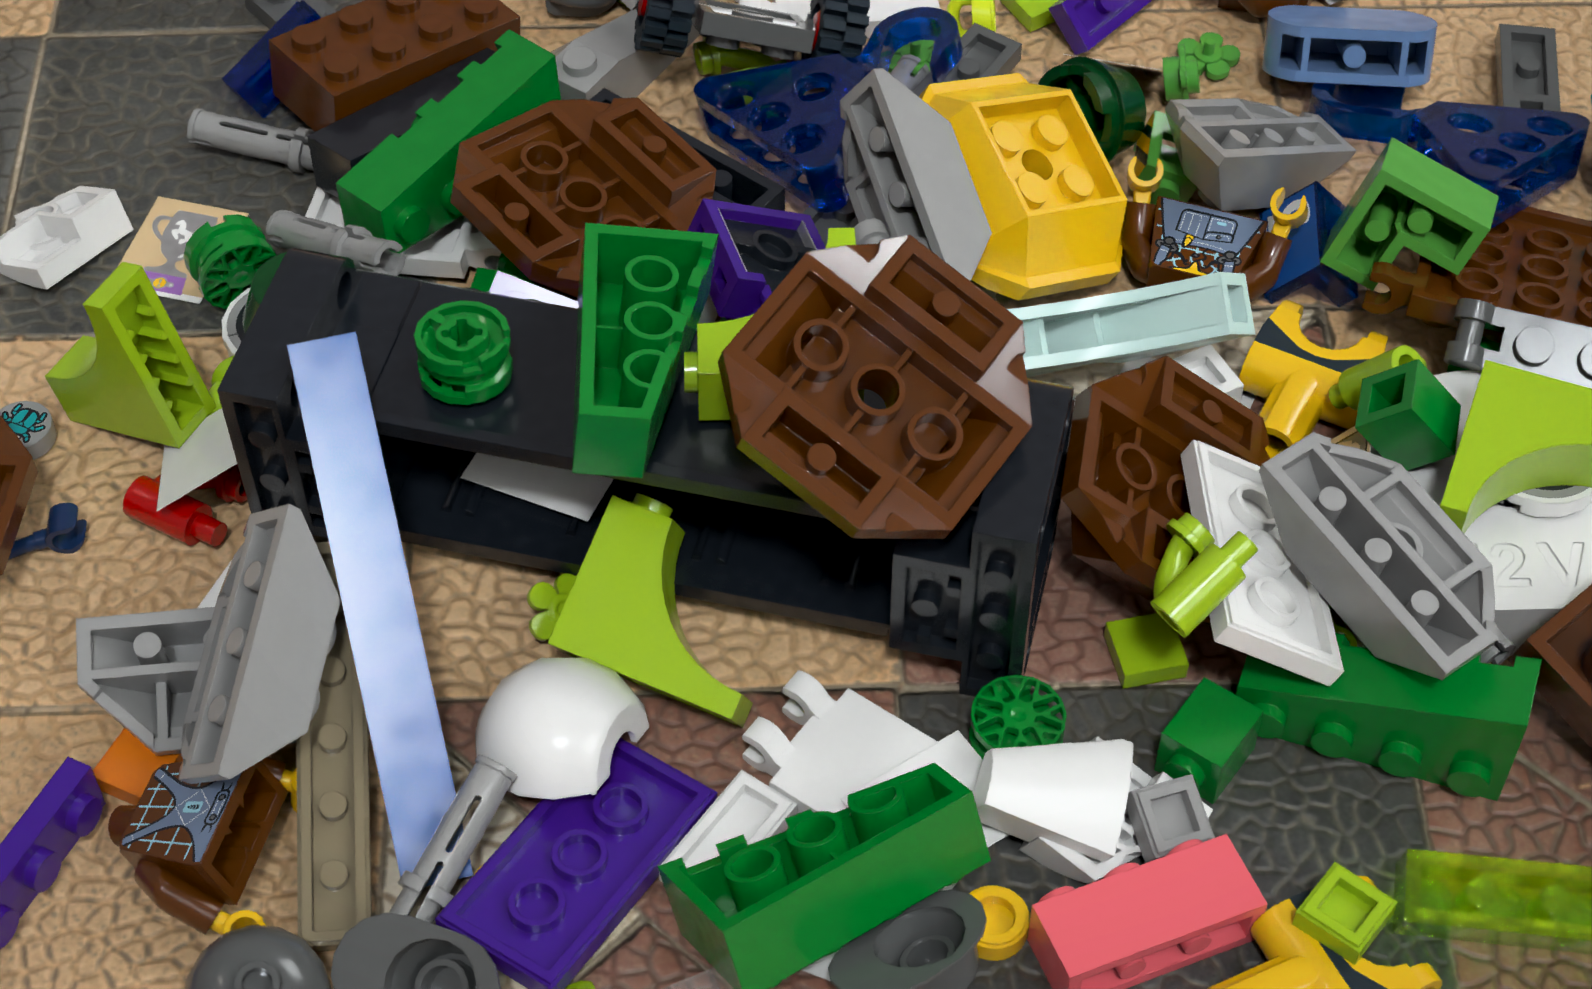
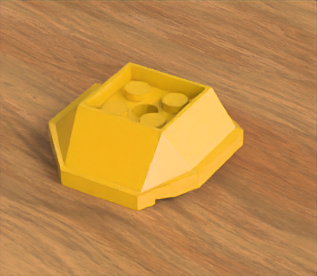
M1020 73L933 83L925 88L919 95V98L951 122L992 231L971 280L987 290L1017 301L1108 284L1121 270L1123 249L1121 239L1127 198L1071 89L1031 84Z

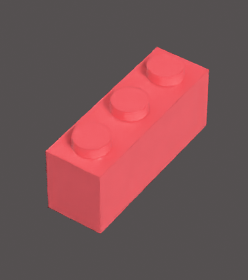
M1227 834L1205 842L1200 839H1192L1174 847L1167 856L1142 865L1135 862L1125 863L1112 869L1101 880L1076 889L1072 886H1063L1048 892L1038 903L1032 904L1027 941L1052 989H1127L1254 941L1251 935V928L1254 922L1266 912L1268 903Z

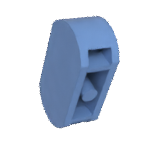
M1302 5L1275 7L1268 11L1262 69L1269 75L1294 82L1392 87L1424 85L1430 81L1438 24L1428 16L1403 10Z

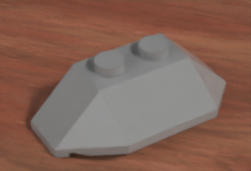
M873 69L840 100V115L842 119L846 120L842 141L844 180L858 222L860 223L872 218L879 219L884 223L890 238L905 235L913 236L971 281L992 231L951 122L886 70Z
M1239 98L1170 100L1165 107V113L1184 175L1199 189V197L1208 206L1221 211L1271 208V197L1279 188H1285L1284 200L1312 184L1314 186L1348 162L1356 152L1322 117L1313 113L1302 111L1298 117L1278 106Z
M1313 432L1261 465L1259 473L1286 555L1376 658L1443 680L1496 643L1498 640L1497 624L1494 623L1495 592L1492 564L1400 463L1359 448L1331 443V438Z
M291 504L249 515L243 531L245 541L233 556L215 605L183 724L181 743L183 761L179 769V780L196 784L228 780L306 734L310 721L318 710L320 703L318 688L326 656L332 649L336 639L337 629L335 620L341 599L301 509Z
M215 607L76 619L77 684L79 688L156 756L181 754L183 724Z

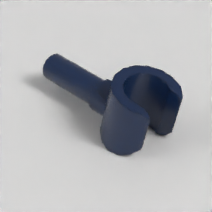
M59 503L51 507L48 514L47 528L35 531L32 535L14 541L8 560L48 547L53 551L64 554L78 551L85 540L87 521L85 519L77 521V505L73 503Z

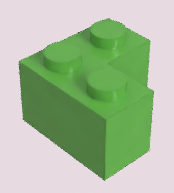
M1392 137L1332 227L1320 262L1366 288L1374 290L1378 283L1369 280L1373 264L1375 262H1388L1392 264L1403 246L1450 272L1459 275L1491 230L1499 196Z

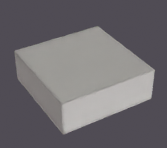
M1192 774L1129 792L1126 809L1145 863L1167 856L1174 847L1185 841L1200 839L1205 842L1215 838Z

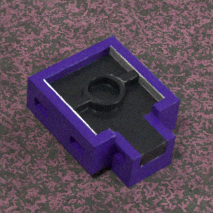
M704 198L687 230L690 232L719 234L709 294L719 317H725L727 320L755 314L806 252L826 249L810 215Z

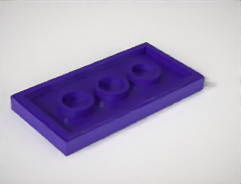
M619 738L611 758V775L597 790V794L554 800L542 799L435 918V924L464 934L482 945L495 963L497 970L528 989H565L658 878L659 870L657 866L664 862L717 799V792L624 739Z

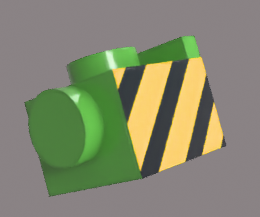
M1155 110L1145 124L1140 138L1134 144L1133 151L1135 156H1137L1134 173L1136 177L1143 181L1153 179L1156 176V165L1159 158L1163 163L1164 172L1160 187L1151 193L1150 204L1156 205L1158 196L1188 202L1197 187L1184 175L1176 148L1162 144V139L1173 143L1174 140L1166 113Z

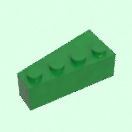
M508 29L494 42L497 51L483 64L473 60L457 75L460 84L439 103L432 98L429 99L415 112L417 117L414 119L411 128L399 138L390 134L336 182L344 225L361 226L370 231L374 237L396 241L403 247L402 250L396 253H402L461 217L463 214L450 203L460 142L551 100H561L555 55Z
M585 223L578 288L572 473L643 478L684 365V352L689 351L697 324L710 292L719 234Z
M1335 633L1344 672L1329 687L1247 654L1236 695L1264 710L1258 733L1259 737L1282 739L1313 748L1320 754L1328 757L1348 758L1382 768L1385 772L1394 776L1414 777L1449 787L1454 792L1463 796L1483 797L1497 802L1528 727L1542 659L1516 656L1514 667L1481 663L1480 654L1445 679L1440 680L1376 658L1368 648L1350 646L1344 634Z
M934 762L849 794L847 799L848 808L833 813L829 811L812 812L809 809L785 818L788 829L782 833L750 845L747 844L742 834L716 844L719 853L718 857L686 868L682 857L657 866L680 933L734 989H772L781 983L783 979L818 959L837 952L851 940L887 920L898 917L907 908L940 889L957 883L968 873L991 861L973 792Z

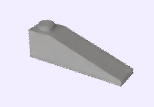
M637 8L551 52L556 58L561 100H590L603 88L622 98L637 97L677 57L635 49L634 35L636 29L634 28L638 13L636 12ZM693 24L690 33H688L686 48L699 36V32Z

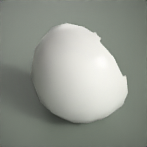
M540 658L513 671L502 679L483 707L475 732L476 758L478 754L486 756L514 772L517 778L514 783H511L507 791L517 796L554 800L588 794L595 795L597 790L611 775V758L619 738L625 732H628L630 740L637 743L649 728V722L644 704L616 671L589 658Z

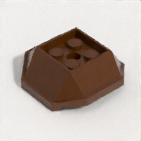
M638 97L613 98L611 104L586 99L551 100L460 142L450 203L529 280L534 281L539 287L578 302L585 223L687 231L702 199H713L717 169Z
M911 235L881 239L878 244L844 245L806 252L722 351L718 360L736 448L852 538L945 539L1032 427L1029 385L1023 358L1026 352L1023 321ZM865 389L877 393L883 399L886 409H875L866 405L860 398L858 390Z
M1167 355L1145 363L1140 368L1094 383L1076 396L1061 499L1071 510L1072 554L1149 601L1154 599L1155 576L1172 538V535L1166 528V524L1172 518L1178 520L1185 513L1191 515L1181 461V453L1193 439L1201 441L1260 467L1270 459L1265 450L1270 441L1263 417ZM1193 556L1191 557L1189 564L1195 559ZM1208 615L1201 623L1211 625L1210 616Z

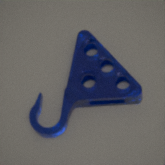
M911 8L895 13L880 22L874 28L861 54L854 58L832 54L703 78L695 85L694 94L708 137L770 180L785 187V190L815 210L822 213L835 212L843 208L849 198L844 180L842 147L846 120L842 119L840 115V100L873 69H884L888 72L894 53L904 45L919 40L935 41L929 66L933 83L943 82L949 71L958 64L963 53L957 21L949 12L939 8ZM814 88H825L824 92L803 95ZM743 96H750L753 100L746 105ZM757 125L762 127L760 131L756 130ZM738 131L748 139H735L732 135ZM791 147L795 148L794 153L790 152ZM770 152L781 160L769 161L765 159V156ZM804 174L808 184L799 182V177Z
M1314 83L1312 86L1307 112L1322 117L1343 138L1388 144L1393 137L1498 195L1499 198L1491 229L1576 177L1590 125L1588 118L1572 112L1437 101L1420 109L1402 110L1406 87ZM1459 129L1473 130V131H1476V132H1478V133L1466 132V131H1462V130H1459ZM1533 169H1538V170L1546 171V172H1548V173H1539V172H1535V171H1532V170H1533ZM1506 185L1514 186V187L1520 188V189H1522V190L1508 189V188H1505L1504 186H1506Z

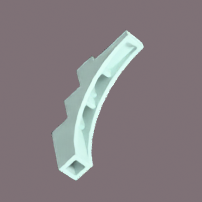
M1217 272L1123 292L1007 309L1023 321L1026 349L1023 358L1027 377L1092 363H1124L1256 335L1246 275L1244 273Z

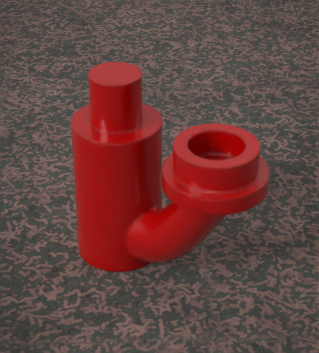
M238 464L194 489L215 488L217 497L226 502L234 500L244 502L247 500ZM145 475L140 476L127 489L123 500V512L126 516L190 546L203 541L216 547L224 540L227 533V525L213 518L210 505L189 495H184L161 510L156 511L161 475L154 479Z

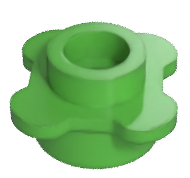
M1179 44V56L1163 58V77L1167 102L1170 100L1190 99L1189 94L1200 93L1197 59L1186 61L1185 44Z

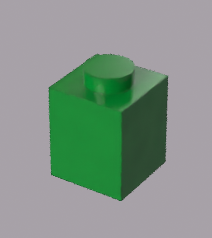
M1419 359L1362 379L1355 429L1383 458L1400 463L1408 471L1455 455L1461 405Z
M1204 677L1161 733L1154 770L1158 773L1164 771L1173 779L1192 774L1200 797L1214 804L1254 750L1264 710Z

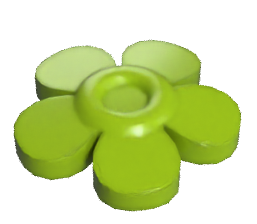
M563 573L556 578L554 587L549 583L539 582L529 590L527 602L530 607L537 611H544L533 616L529 621L530 632L539 641L549 640L577 576Z

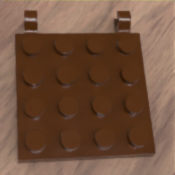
M1498 199L1491 230L1459 275L1450 272L1421 255L1416 274L1401 270L1388 262H1375L1369 280L1385 284L1389 287L1390 291L1378 293L1373 290H1366L1362 308L1373 314H1388L1398 307L1408 306L1407 316L1419 318L1429 326L1436 328H1458L1459 322L1454 320L1457 301L1460 298H1471L1491 303L1496 307L1592 327V221ZM1484 329L1483 336L1486 339L1500 343L1502 332Z

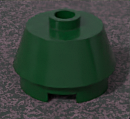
M1079 56L1070 58L1061 65L1051 68L1042 76L1038 85L1071 89L1108 163L1134 145L1140 138L1146 121L1145 98L1139 83L1126 70L1088 57Z

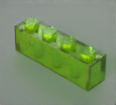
M1407 849L1395 864L1394 900L1398 901L1393 914L1392 934L1592 954V867L1418 849Z

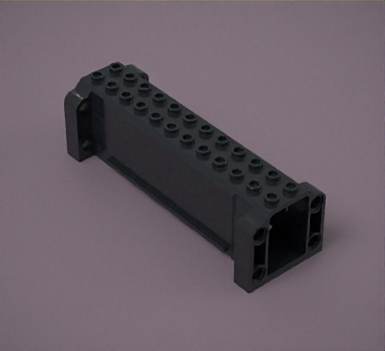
M297 248L288 250L283 257L217 389L251 513L291 504L301 509L315 542H329L287 345L356 331L401 542L577 576L612 495L632 503L636 494H642L671 507L673 511L669 518L673 519L685 531L676 563L675 595L888 636L890 629L889 648L961 661L959 694L976 697L983 686L996 678L1010 675L1025 676L1053 552L1075 403L1073 386L1027 378L1032 417L1031 429L945 539L852 538L737 449L731 420L699 421L698 393H685L683 365L643 478L598 475L614 479L587 522L460 478L476 453L572 471L578 308L546 303L536 299H523L484 292L474 288H462L422 281L413 277H400L361 270L355 267L354 261L350 258ZM461 300L487 304L496 308L506 317L511 335L509 352L513 358V373L511 381L500 394L485 402L470 405L445 403L433 398L422 387L418 373V355L414 341L417 323L428 311L442 304ZM697 329L688 352H698ZM433 378L432 380L441 387L440 381ZM864 389V403L875 409H886L883 399L877 393Z

